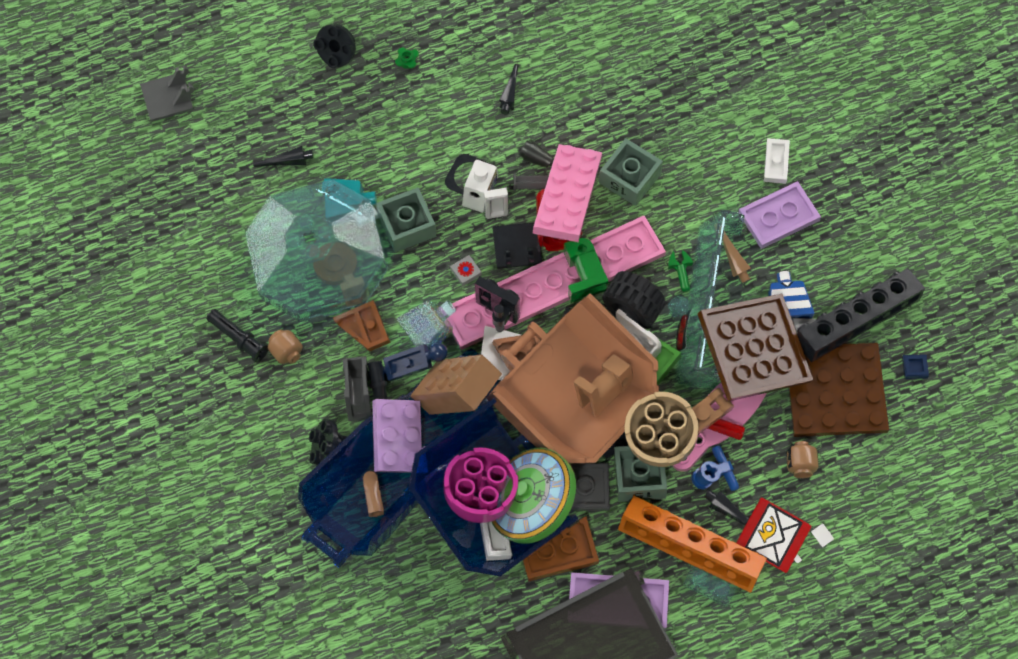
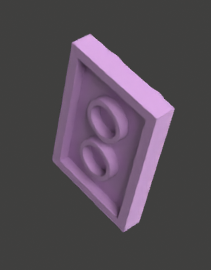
M798 181L740 208L738 212L761 249L820 221L821 218Z
M373 400L374 472H422L420 401Z

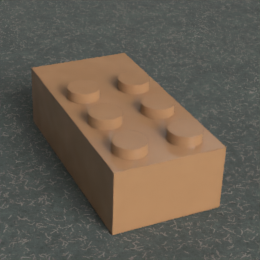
M483 355L445 359L433 365V368L426 374L411 394V397L415 401H420V406L429 414L475 411L502 373Z

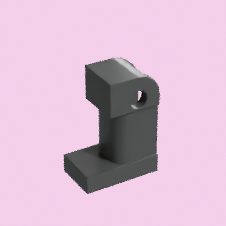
M367 357L343 358L345 376L344 397L348 421L372 419L367 382H369Z

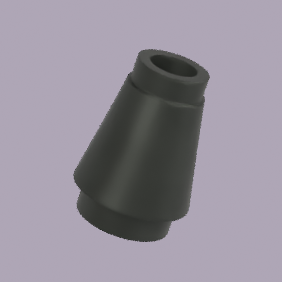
M527 140L519 154L524 161L546 168L549 167L553 160V156L535 141L530 142Z

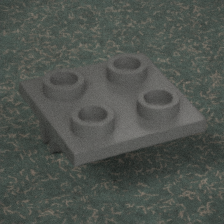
M183 66L182 71L177 67L173 75L140 84L151 122L194 110L191 102V93L194 92V87L192 84H188L189 88L186 86V75L189 73L187 66Z

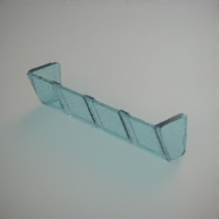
M722 210L699 227L694 257L696 263L693 264L690 291L688 293V300L690 302L686 306V311L692 309L686 331V348L679 351L682 357L677 362L674 381L678 382V385L711 390V388H715L719 383L720 378L717 369L703 367L707 340L697 313L713 306L724 231L726 234L739 236L742 232L745 215L738 212Z

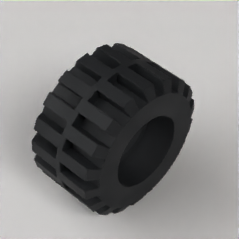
M628 271L618 272L602 295L603 303L615 317L616 311L620 309L626 316L644 329H650L666 306L664 295L653 283L640 275Z

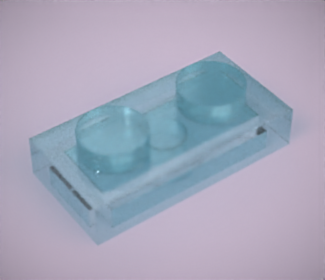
M692 566L683 583L684 587L726 608L737 589V586L695 566Z

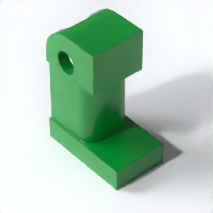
M579 238V242L569 241L564 243V255L569 267L575 266L580 278V282L568 285L570 302L579 301L589 294L596 295L605 292L608 278L592 242L586 238Z

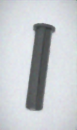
M513 173V191H516V189H545L549 175L516 176V173Z

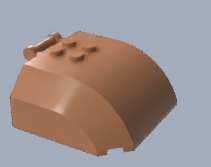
M589 294L561 318L547 334L535 322H531L527 327L528 330L508 350L505 349L500 354L501 358L511 365L513 369L496 385L486 398L537 448L555 451L566 459L568 463H596L625 432L626 416L632 405L637 400L652 395L654 392H659V386H657L658 361L592 294ZM536 336L540 341L519 361L515 356ZM614 354L631 365L633 379L629 387L623 393L621 392L596 418L593 415L590 402L584 408L579 406L574 381L581 376L588 382H593L603 372L601 365Z

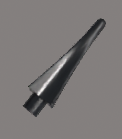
M518 64L514 65L509 81L499 99L501 102L499 108H501V113L504 115H508L510 110H514Z
M299 146L274 157L254 162L253 166L306 165V160L313 159L314 153L313 150L304 151L303 147Z
M710 489L708 490L704 498L711 502L709 508L746 526L749 519L721 490L718 494H715Z

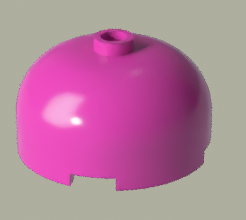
M473 448V451L455 456L446 468L444 475L445 499L452 511L464 520L474 523L495 521L505 515L516 497L518 475H516L514 468L510 464V460L498 451L488 448ZM509 476L513 484L512 491L509 497L502 503V506L497 508L499 493L504 489L506 477Z

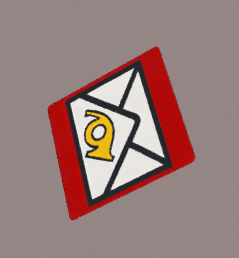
M760 498L736 544L766 557L767 563L787 573L812 526L770 501Z

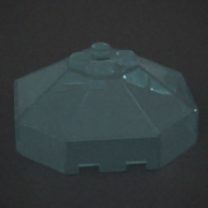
M333 179L270 195L245 232L258 294L263 301L300 322L310 321V318L321 315L326 317L341 313L343 309L356 308L367 303L389 269L371 200ZM313 232L316 240L314 242L310 241L308 244L305 243L306 238L304 235H310Z

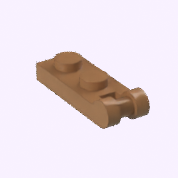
M720 388L715 389L709 396L692 407L698 420V435L734 408L732 402H728L724 398V393ZM715 402L720 406L716 411L711 407Z

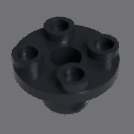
M333 23L322 27L313 42L320 58L331 68L343 67L350 63L355 56V38L347 28L340 24Z
M323 419L316 429L313 428L310 431L309 441L312 442L309 461L311 464L324 467L330 463L333 456L344 458L349 453L350 439L348 436L338 433L337 424L334 420Z

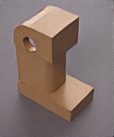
M614 354L601 365L603 372L593 382L590 383L581 376L574 381L579 406L584 408L590 402L593 415L596 418L621 392L623 393L629 387L633 379L631 365Z

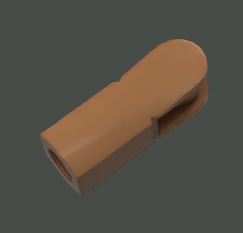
M368 471L363 476L369 517L384 515L381 493L376 473Z

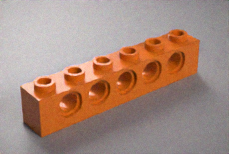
M633 496L626 508L618 528L623 533L750 593L767 559L757 552L742 547L733 541L725 539L712 531L706 530L636 496Z

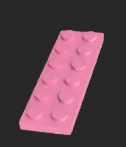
M558 145L534 223L533 234L579 242L599 170L602 152L576 148L570 145Z

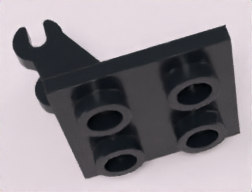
M535 222L492 226L497 269L533 266L542 262L537 234H533Z

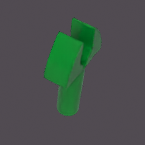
M682 250L683 261L682 264H679L675 259L673 251L669 258L668 270L675 269L677 271L681 291L688 292L690 291L686 268L693 266V260Z

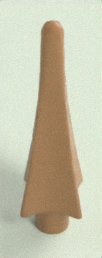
M718 224L716 228L723 242L733 277L738 275L743 283L750 279L747 273L750 266L734 247L722 226Z

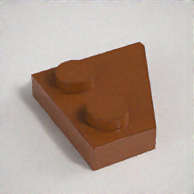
M374 300L333 317L337 325L369 352L391 343Z

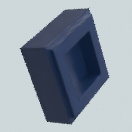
M926 354L902 356L904 379H928L929 372Z

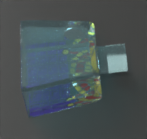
M428 300L399 316L397 320L415 346L425 344L428 345L429 349L435 343H442L453 331V326L447 318L456 312V309L448 300L440 307Z

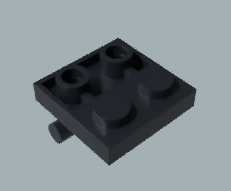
M479 276L475 282L476 303L493 312L492 322L496 331L502 332L508 320L516 324L520 318V297L510 289L505 290L499 287L492 279H484Z

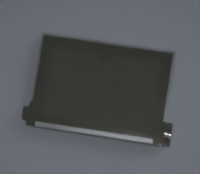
M632 568L601 582L500 636L511 659L516 656L519 659H675L678 657L676 650L641 585L645 584L642 575L638 570L633 572Z

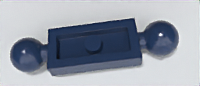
M435 343L428 349V345L422 344L383 358L385 365H382L384 380L387 377L388 381H395L433 368L431 360L440 362L447 357L448 351L446 346L442 343Z

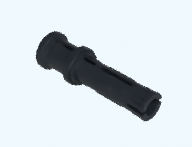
M217 309L209 312L206 318L207 321L236 342L237 348L248 353L254 362H260L266 356L268 345L257 341L254 338V334L251 332L245 333Z

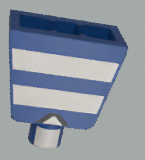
M789 271L777 273L778 282L770 284L768 296L782 293L791 319H812L814 310L804 282L792 281Z

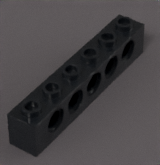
M909 268L902 272L896 271L888 280L875 283L867 292H859L851 301L847 303L842 302L830 313L824 312L817 317L816 321L800 326L797 330V336L804 354L811 363L920 301L925 287Z

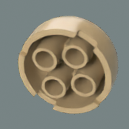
M654 392L652 395L637 400L630 408L625 420V436L630 450L642 462L655 467L673 466L683 461L693 451L698 439V420L691 405L682 397L669 392Z

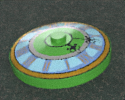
M533 448L516 455L510 460V464L514 468L516 475H518L516 497L505 515L492 521L494 528L501 535L513 542L522 544L537 542L552 534L568 516L576 494L575 474L568 461L550 449ZM509 476L506 477L504 489L499 493L497 508L502 506V503L509 497L512 491L513 484Z

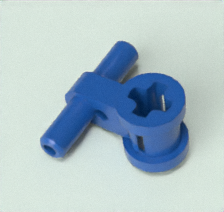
M719 445L712 448L718 465L712 461L704 462L691 476L692 483L699 489H707L723 475L731 491H735L740 487L732 472L734 468L731 462L727 461Z

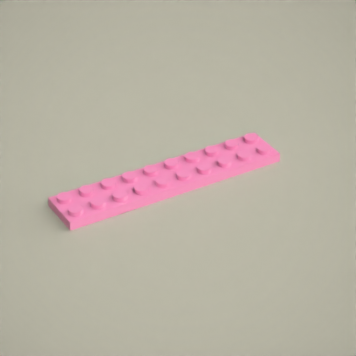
M645 216L590 240L608 278V282L612 281L620 271L631 272L666 255L665 249ZM564 252L497 283L499 287L505 290L510 289L520 297V318L516 324L508 320L504 330L570 300L568 297V285L580 282V278L575 266L569 267ZM475 293L452 303L456 311L450 316L444 309L445 307L441 308L442 314L448 321L447 325L450 324L451 332L461 350L482 341L485 326L495 328L492 322L493 312L476 303Z

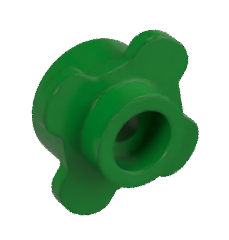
M399 48V55L395 60V64L405 69L416 67V58L419 56V52L416 49Z

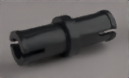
M382 361L367 363L371 381L369 389H372L373 399H388L386 392L388 383L384 380Z

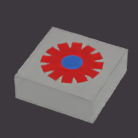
M470 255L450 266V270L462 287L482 275L481 270Z

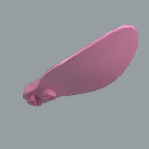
M720 383L712 390V392L715 389L720 388L724 393V398L727 400L722 384ZM767 393L731 401L734 408L721 419L743 426L756 412ZM716 402L711 405L714 411L720 408ZM710 429L704 430L698 435L703 441L695 445L685 461L673 465V468L681 472L690 470L706 453L709 447L725 441L729 436Z

